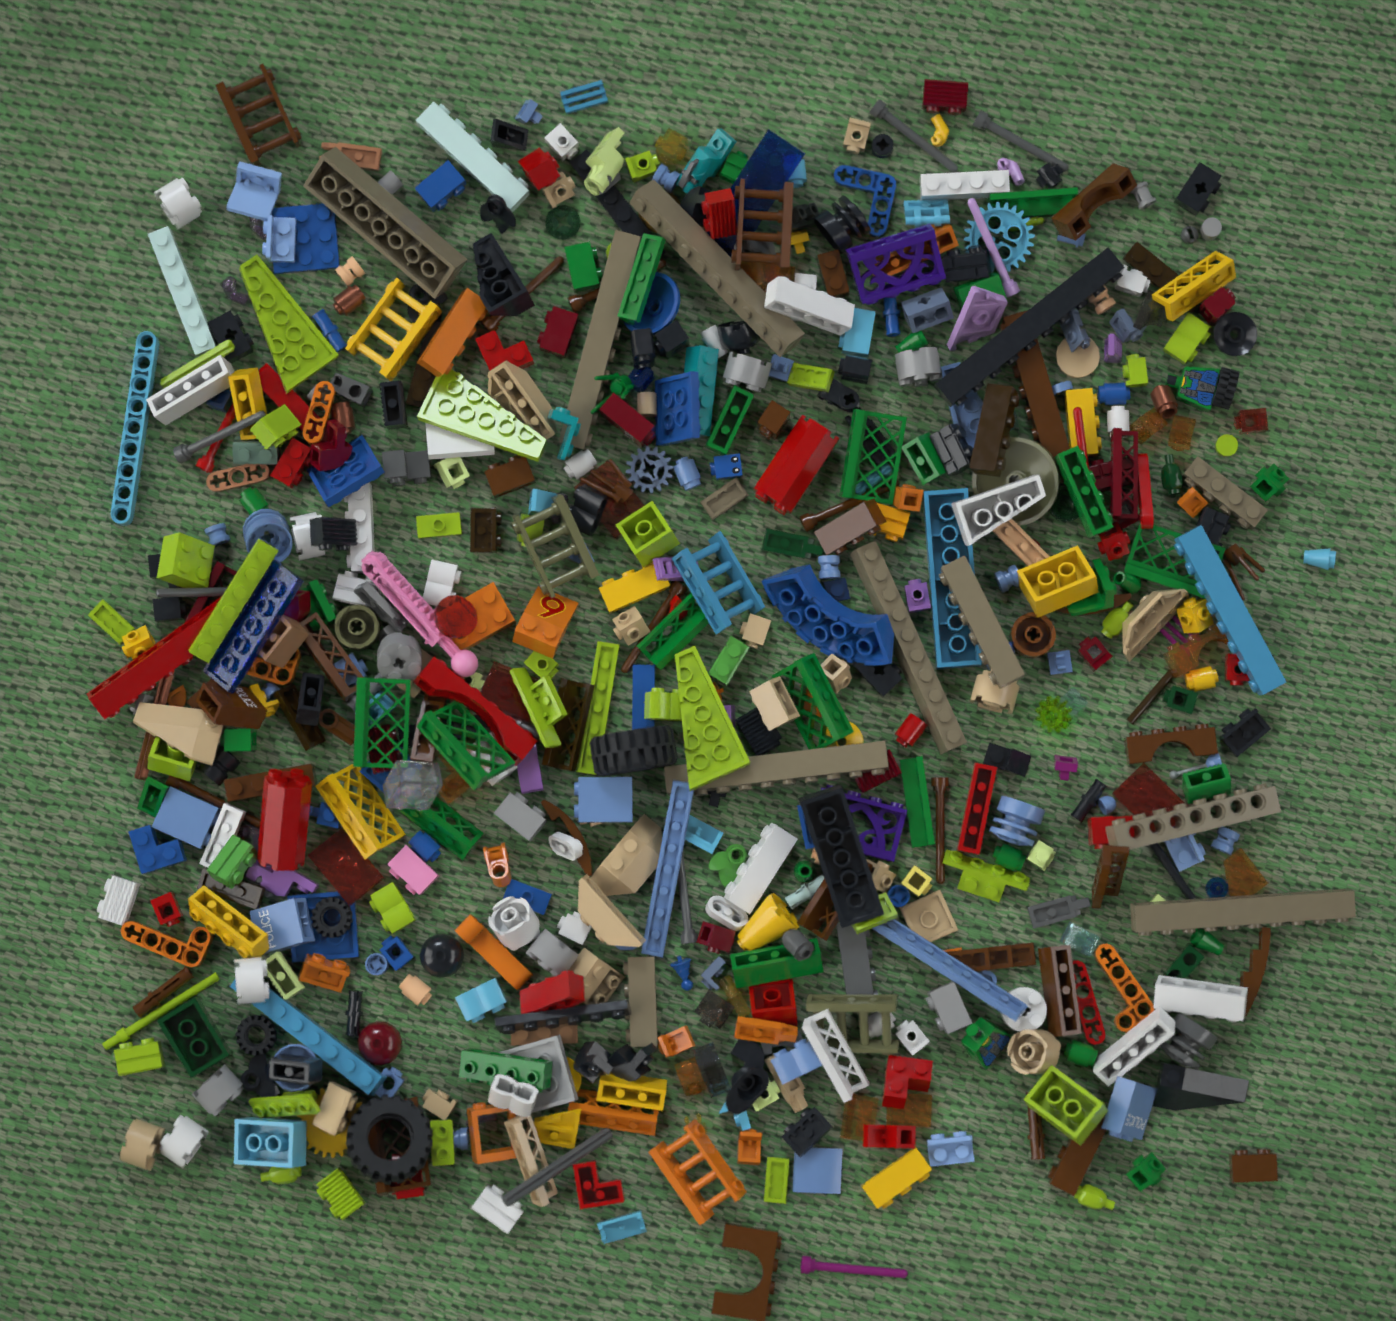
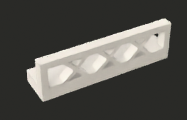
M826 1009L804 1019L802 1029L844 1103L852 1100L853 1092L869 1086V1081L830 1011ZM826 1017L830 1024L828 1030L819 1028L815 1021ZM828 1036L839 1040L840 1045L838 1049L828 1045ZM839 1055L849 1058V1067L838 1063ZM849 1073L859 1076L862 1082L851 1086L848 1080Z

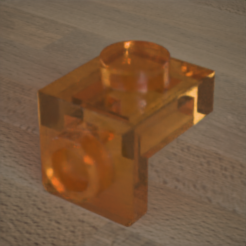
M1153 407L1129 427L1130 431H1138V442L1143 444L1151 436L1168 425V423L1160 414H1157L1155 407Z
M1174 415L1168 436V446H1171L1176 451L1190 450L1196 419Z
M695 1057L674 1065L686 1096L697 1095L707 1088Z

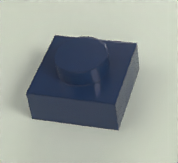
M231 389L222 391L209 399L206 404L212 409L227 413L233 403Z
M845 577L824 582L825 590L836 601L840 602L850 599Z

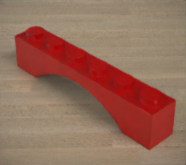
M433 657L413 681L415 685L429 696L452 699L473 710L486 723L494 739L516 762L515 766L525 758L536 744L537 740L530 731L516 724L514 718L505 715L494 702L488 701L483 697L477 688L467 684L463 677L451 671L441 659Z

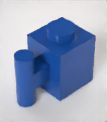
M321 802L320 808L310 806L309 815L318 817L317 824L341 829L340 822L327 803Z

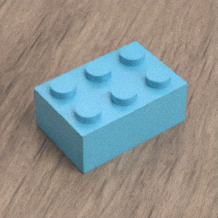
M258 1117L235 1119L234 1164L284 1168L306 1166L307 1121Z

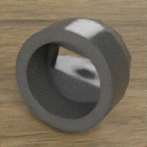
M1187 226L1181 231L1180 237L1184 243L1193 244L1198 239L1199 234L1195 227ZM1188 229L1191 230V233H1192V236H1193V239H1191V240H1190L1189 233H1188V231H1187Z

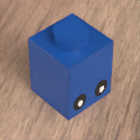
M740 453L714 456V462L710 463L711 476L716 475V480L741 478L743 475Z

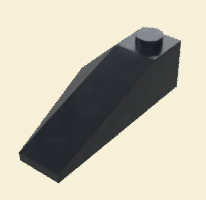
M490 233L474 242L473 250L478 272L477 279L480 286V299L489 314L518 316L535 306L526 287L493 234Z
M1161 1062L1153 1106L1177 1111L1243 1103L1246 1099L1249 1080Z

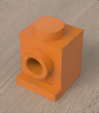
M908 484L896 487L893 505L898 509L920 512L924 490L916 489L915 486Z

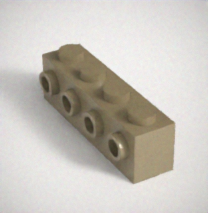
M1198 456L1182 475L1186 485L1201 491L1202 497L1211 503L1214 501L1220 506L1219 509L1224 514L1235 517L1237 519L1236 522L1244 529L1249 528L1252 530L1268 511V509Z

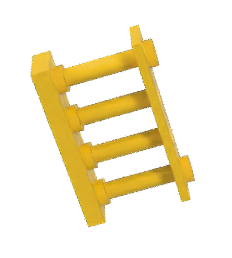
M398 278L387 285L385 294L357 333L348 339L345 348L353 356L357 351H360L380 365L381 370L379 373L389 381L394 380L443 312L432 301L424 306L402 291L405 285ZM396 298L419 312V318L415 323H410L389 308ZM383 316H386L406 330L407 334L402 341L396 340L376 326ZM370 333L394 348L390 358L385 359L363 344Z

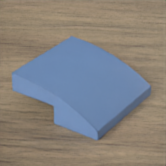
M812 1147L801 1158L794 1152L792 1192L841 1194L842 1149Z

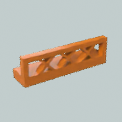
M579 1089L577 1096L585 1097L587 1102L584 1104L575 1103L574 1101L569 1102L568 1111L581 1109L580 1125L655 1136L659 1110H654L653 1114H647L642 1112L641 1107L631 1106L632 1108L629 1110H622L619 1107L621 1104L609 1103L610 1105L601 1107L597 1104L599 1101H596L597 1092Z

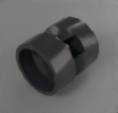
M219 745L213 765L202 763L199 769L221 786L224 780L228 778L227 773L233 772L241 762L229 751H224V747Z

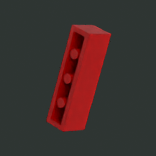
M974 763L956 851L980 855L997 767Z

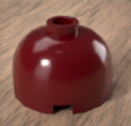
M376 1021L362 1029L358 1037L357 1046L360 1055L365 1061L373 1065L382 1066L391 1063L398 1057L402 1050V1038L400 1032L392 1024Z

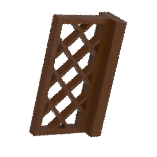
M418 1097L407 1098L414 1101L413 1103L416 1107L419 1106ZM384 1120L377 1122L371 1128L368 1135L371 1151L379 1158L387 1160V1156L392 1149L401 1156L404 1155L394 1148L401 1136L411 1142V1139L403 1134L407 1129L405 1126L400 1132L391 1126L394 1120H389L388 1123ZM381 1122L386 1125L383 1130ZM388 1128L398 1133V1136L391 1145L384 1141L383 1137ZM428 1159L424 1168L421 1169L425 1172L426 1181L416 1183L412 1179L407 1178L397 1187H391V1185L378 1181L375 1183L377 1194L384 1196L389 1195V1193L432 1186ZM408 1180H409L411 1183H413V1184H407V1185H405Z

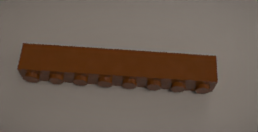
M1028 310L1003 317L1002 324H999L1000 331H1003ZM1035 340L1037 344L1028 352L1023 350L1018 354L1020 358L1014 362L1015 365L1012 366V371L1015 379L1019 378L1021 386L1018 387L1021 400L1025 399L1027 407L1024 408L1028 421H1032L1034 427L1031 429L1033 441H1038L1054 458L1057 454L1070 449L1040 346L1038 340ZM1060 474V485H1063L1065 483Z

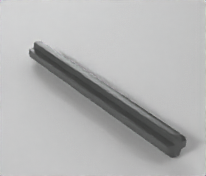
M602 1129L503 1195L502 1201L504 1204L512 1206L612 1139L613 1134L610 1129Z

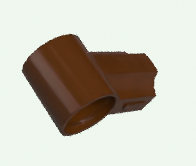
M325 709L320 713L319 723L323 729L328 730L350 746L354 743L355 725L332 709ZM332 714L335 717V722L332 725H325L322 721L324 715Z

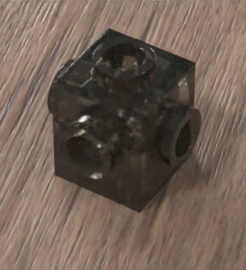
M708 990L694 1012L701 1016L699 1021L709 1028L714 1025L721 1029L735 1007L711 990Z

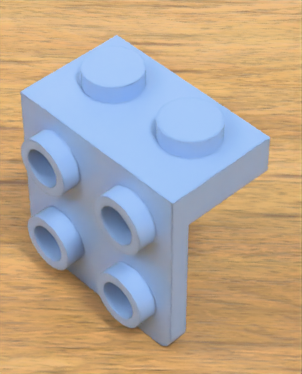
M239 162L236 184L227 203V210L267 221V216L271 215L281 190L282 173L253 164Z

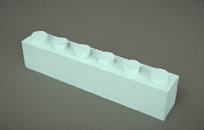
M433 102L416 119L417 125L492 195L497 194L505 200L507 208L513 213L530 195L527 189L529 185L522 178L517 180L512 175L513 170L506 163L501 165L496 160L497 155L490 148L485 150L480 145L482 143L475 134L469 135L464 130L466 126L459 119L453 120L449 116L450 111L443 104L438 106Z
M166 226L149 233L148 236L193 351L199 357L216 347L217 344L207 324V318L173 232Z

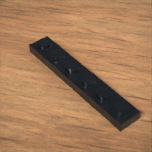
M587 149L570 161L571 166L583 181L591 170V167L585 162L591 155ZM615 185L602 195L595 196L622 232L641 236V239L643 233L652 235ZM663 249V251H662L661 257H662L664 254H666V252L664 251V249Z
M627 1000L510 1015L496 1017L495 1026L500 1033L508 1035L514 1034L518 1030L531 1032L536 1031L540 1027L558 1028L562 1024L575 1026L580 1025L584 1021L597 1023L602 1022L606 1018L619 1020L631 1015V1007Z

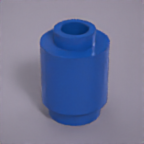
M1125 382L1104 383L1103 386H1098L1099 403H1104V405H1125L1126 400H1130V387H1126Z
M421 830L408 842L412 846L411 849L425 863L429 860L433 863L441 854L439 851L441 846L426 832L423 833Z

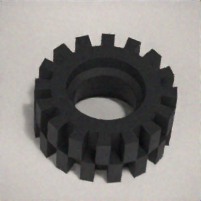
M1225 367L1221 368L1212 406L1229 410L1238 384L1239 371Z
M338 898L323 899L312 910V925L324 937L336 938L344 935L350 929V925L353 922V913L350 910V906ZM329 909L337 910L341 916L340 922L333 927L328 926L324 922V914Z
M262 1015L249 1016L238 1025L237 1032L235 1033V1036H237L236 1042L239 1044V1048L245 1051L246 1054L254 1056L265 1054L274 1047L277 1041L276 1026L269 1018ZM258 1026L265 1032V1038L260 1044H254L248 1038L249 1030L252 1027Z

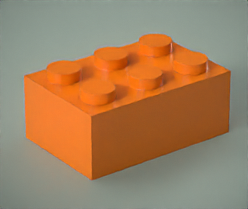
M494 582L437 613L444 622L449 623L448 626L452 631L447 636L460 650H468L517 623Z

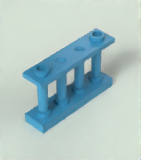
M721 531L708 540L709 546L693 554L686 548L671 558L716 635L732 625L731 618L746 610L755 615L765 607L761 596L757 594L730 548L728 540ZM716 553L721 564L702 573L696 562ZM727 572L733 583L713 592L707 581ZM738 591L744 602L724 611L719 600Z

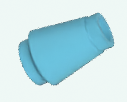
M1331 548L1305 550L1303 563L1329 570V568L1334 569L1336 551H1331Z

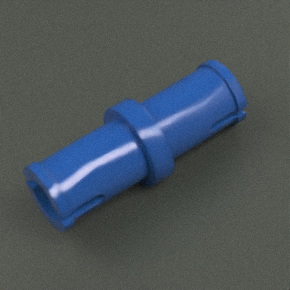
M896 297L883 298L884 311L882 313L886 322V336H899L898 317L900 316V310H897Z
M322 309L315 313L312 317L323 331L322 335L328 339L335 351L339 353L345 349L347 344L338 332V326L332 323L325 310Z

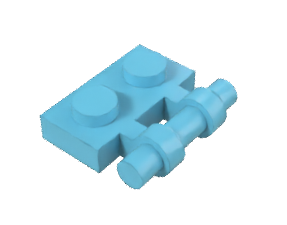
M947 199L904 201L906 226L914 225V227H920L921 225L934 224V227L941 226V224H950Z

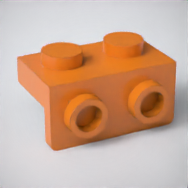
M306 954L298 979L305 983L341 993L346 977L350 975V968L342 960L335 959L331 961L321 954Z

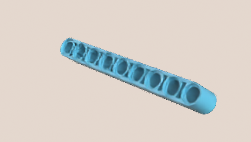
M149 331L141 332L136 340L112 500L111 518L121 526L129 525L134 518L150 412L146 399L152 396L157 365L159 340ZM146 338H153V344L150 347L146 348L143 346ZM144 359H149V367L146 369H141V361ZM140 381H146V388L142 391L137 390V384ZM142 402L143 409L140 412H134V405ZM133 424H140V431L136 434H131V426ZM131 445H136L137 452L129 456L127 449ZM127 467H133L134 473L130 477L124 476V470ZM129 488L131 491L130 496L122 499L121 491ZM121 510H126V519L119 521L117 518L118 513Z

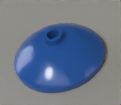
M655 273L640 323L635 322L634 325H630L624 322L629 330L651 328L653 335H655L672 323L680 306V292L674 280L663 273Z

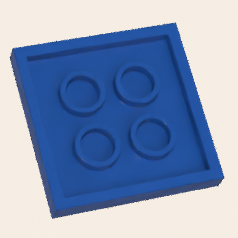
M324 204L273 208L271 213L273 217L297 219L295 263L273 262L274 274L336 269L340 266L336 215Z
M690 371L655 380V393L657 395V416H655L656 446H667L700 438V381L698 372Z
M363 435L349 443L353 446L352 452L342 466L326 471H319L314 466L306 469L328 508L385 473Z
M355 890L287 896L288 900L306 898L310 920L313 914L312 910L316 907L315 905L323 899L332 897L345 901L353 913V922L350 925V929L344 935L336 938L322 936L312 925L315 941L291 948L292 962H303L306 954L313 955L314 953L321 954L326 959L359 957ZM329 909L325 912L324 922L328 926L333 927L340 922L341 916L337 910Z

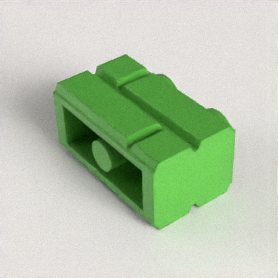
M730 636L709 671V676L728 686L750 647Z
M233 834L207 871L214 880L233 889L236 884L241 883L247 868L255 864L257 851L250 843Z

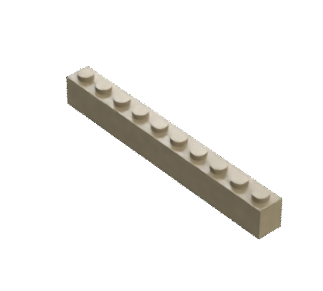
M654 179L636 190L630 201L634 209L666 239V242L678 252L779 357H782L798 345L805 333L790 317L764 308L766 293L741 267L739 271L735 270V263H731V257L711 239Z
M615 230L567 408V410L571 411V416L579 418L578 423L581 424L578 435L572 437L570 444L574 445L573 448L585 451L586 446L590 447L593 434H590V429L592 425L596 426L599 415L597 412L594 414L590 412L597 404L603 401L604 392L601 391L603 382H608V380L596 381L594 377L610 374V370H607L608 362H613L616 349H613L614 340H619L622 329L618 327L620 318L617 315L642 240L641 236ZM566 424L562 426L559 444H562L568 426Z
M876 541L855 549L850 553V556L877 615L888 614L894 632L893 651L940 755L962 746L967 741Z
M886 741L748 757L750 765L695 789L694 793L695 796L708 795V791L717 790V794L729 793L730 789L739 788V791L752 790V786L761 785V788H772L776 783H783V786L796 785V781L805 780V783L818 782V778H827L828 781L841 779L840 776L849 775V778H858L863 776L862 773L869 772L872 775L885 774L886 770H889ZM687 764L664 767L666 790L670 796L673 780L688 782Z
M1349 888L1130 903L1131 930L1138 932L1139 936L1152 935V931H1160V934H1173L1174 930L1182 929L1183 933L1196 932V928H1204V931H1217L1218 927L1226 926L1227 930L1240 929L1239 925H1248V928H1261V924L1270 923L1271 927L1283 926V922H1292V925H1304L1305 921L1313 920L1315 924L1327 923V919H1335V922H1348L1349 918L1356 917L1355 892Z

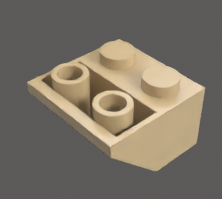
M780 676L749 691L752 701L757 706L762 716V721L769 731L788 724L800 716Z
M586 948L582 949L577 960L569 969L574 971L575 974L584 977V1003L587 1005L606 1003L625 978V976Z
M333 1081L330 1082L319 1107L321 1111L316 1114L313 1125L334 1136L345 1131L350 1120L346 1118L348 1112L354 1110L358 1098L355 1097L357 1091Z

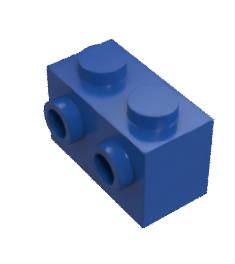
M448 160L418 184L415 190L434 212L436 209L438 211L443 209L448 204L447 200L453 195L455 197L460 195L465 190L464 186L467 184L465 179Z

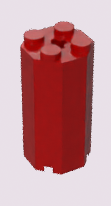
M804 415L800 417L754 487L755 497L765 504L767 501L774 505L773 509L783 516L786 513H792L839 441L837 436L832 439L830 437L832 432L815 420L809 418L808 421H805L806 416Z
M270 769L268 775L264 776L257 860L263 867H266V863L272 865L271 869L275 871H295L298 869V864L302 867L305 863L312 781L309 776L304 775L302 769H291V771Z

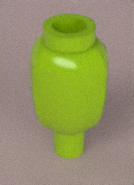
M1126 601L1122 607L1113 609L1103 620L1101 632L1110 639L1113 636L1119 635L1123 631L1122 623L1129 616V611L1132 609L1133 604Z
M271 1167L268 1172L260 1173V1178L262 1182L271 1180L275 1184H288L295 1182L297 1177L302 1176L301 1167Z
M1089 1184L1079 1186L1074 1196L1081 1205L1096 1210L1104 1207L1113 1210L1115 1202L1107 1199L1104 1191Z

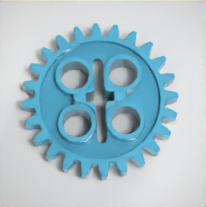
M997 201L996 208H992L991 204L988 203V210L985 211L982 207L979 209L990 231L999 234L1001 231L1005 239L1017 244V247L1014 248L1003 241L996 243L995 237L992 236L997 250L1001 246L1009 248L1010 255L1007 258L1001 259L1008 272H1010V265L1013 264L1018 268V260L1026 261L1023 254H1031L1027 246H1034L1029 239L1035 237V235L1030 234L1028 231L1034 227L1033 225H1026L1030 219L1029 217L1022 219L1023 210L1018 214L1015 212L1016 205L1010 210L1008 209V202L1002 208L999 201ZM992 216H996L1001 220V225L996 229L988 225V220ZM968 220L967 222L972 227L964 229L965 232L970 234L968 237L963 238L965 241H970V244L965 249L978 245V239L982 237L975 221ZM1015 226L1020 229V236L1018 238L1012 239L1008 236L1007 232L1010 227ZM989 254L991 271L993 272L995 265Z

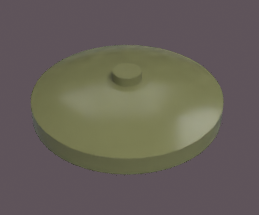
M1012 437L1010 438V447L1005 452L1006 466L1004 471H1001V476L980 475L973 472L972 488L974 495L1032 475H1039L1046 496L1012 517L1020 526L1039 520L1051 510L1060 490V472L1055 459L1044 446L1031 439Z

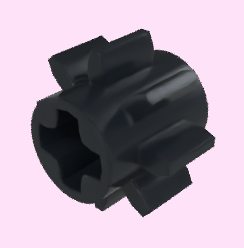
M1049 162L1037 171L1039 176L1036 181L1041 188L1047 186L1048 189H1052L1063 181L1060 177L1063 174V170L1058 164L1053 166Z

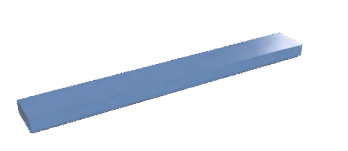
M673 780L644 934L646 941L642 945L641 954L663 958L694 790L689 791L688 782Z
M893 919L872 928L1015 1022L1026 1011L1027 1004L897 920Z

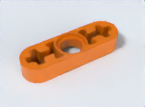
M328 381L319 382L314 389L303 428V437L309 444L321 442L325 433L335 397V388ZM325 386H328V390L331 392L326 394L324 399L325 402H328V405L316 402V399L321 401L322 393L319 390L324 389ZM316 407H323L325 409L324 417L320 419L315 418L313 410ZM310 420L322 423V426L317 425L316 432L319 435L318 437L314 436L313 439H310V435L307 434L314 427Z

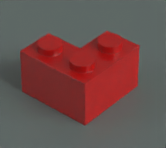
M495 330L475 339L489 371L504 361H508L521 369L535 364L524 340L504 349Z
M1132 816L1088 818L1089 845H1094V849H1101L1102 845H1109L1105 827L1111 826L1112 821L1125 818L1126 822L1133 820ZM1130 827L1129 834L1132 838L1135 836V831L1133 827Z
M888 1055L882 1107L904 1109L907 1089L928 1092L931 1083L933 1061Z
M596 1160L573 1164L580 1209L625 1202L622 1178L600 1182Z

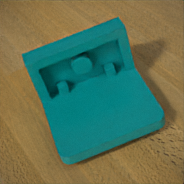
M556 407L555 410L550 409L547 418L568 425L557 459L565 460L572 453L574 445L570 443L572 437L578 435L581 424L578 423L579 418L570 415V410Z

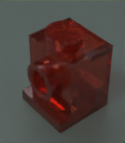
M1266 408L1239 410L1237 416L1234 417L1235 430L1239 429V434L1266 432L1268 430ZM1246 419H1251L1253 426H1247Z

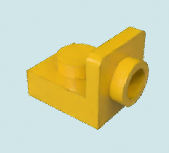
M258 683L249 686L251 692L267 709L266 717L274 715L280 704L279 700L267 702L266 694L260 689Z

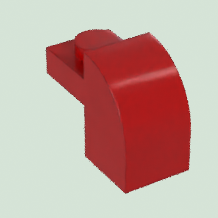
M864 1124L863 1147L915 1149L916 1126Z

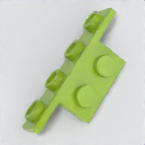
M525 667L511 669L510 674L540 736V741L545 748L560 746L561 741L553 725L568 714L550 676H543L533 684Z
M945 851L943 863L963 870L957 889L998 903L1000 902L1005 885L1024 891L1028 890L1030 877L1022 872H1013L1000 865L986 863L980 858L965 856L959 851Z
M314 1090L284 1092L281 1096L251 1098L248 1101L253 1112L259 1118L318 1114L321 1111L315 1102L318 1095Z

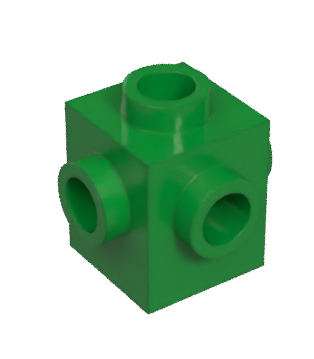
M1273 463L1268 469L1264 466L1255 475L1258 479L1250 487L1266 502L1273 495L1278 497L1286 489L1284 484L1289 478L1281 468H1278Z
M1151 1152L1145 1157L1141 1154L1133 1160L1132 1164L1134 1166L1127 1172L1126 1176L1141 1192L1150 1185L1154 1187L1162 1180L1161 1174L1166 1168Z

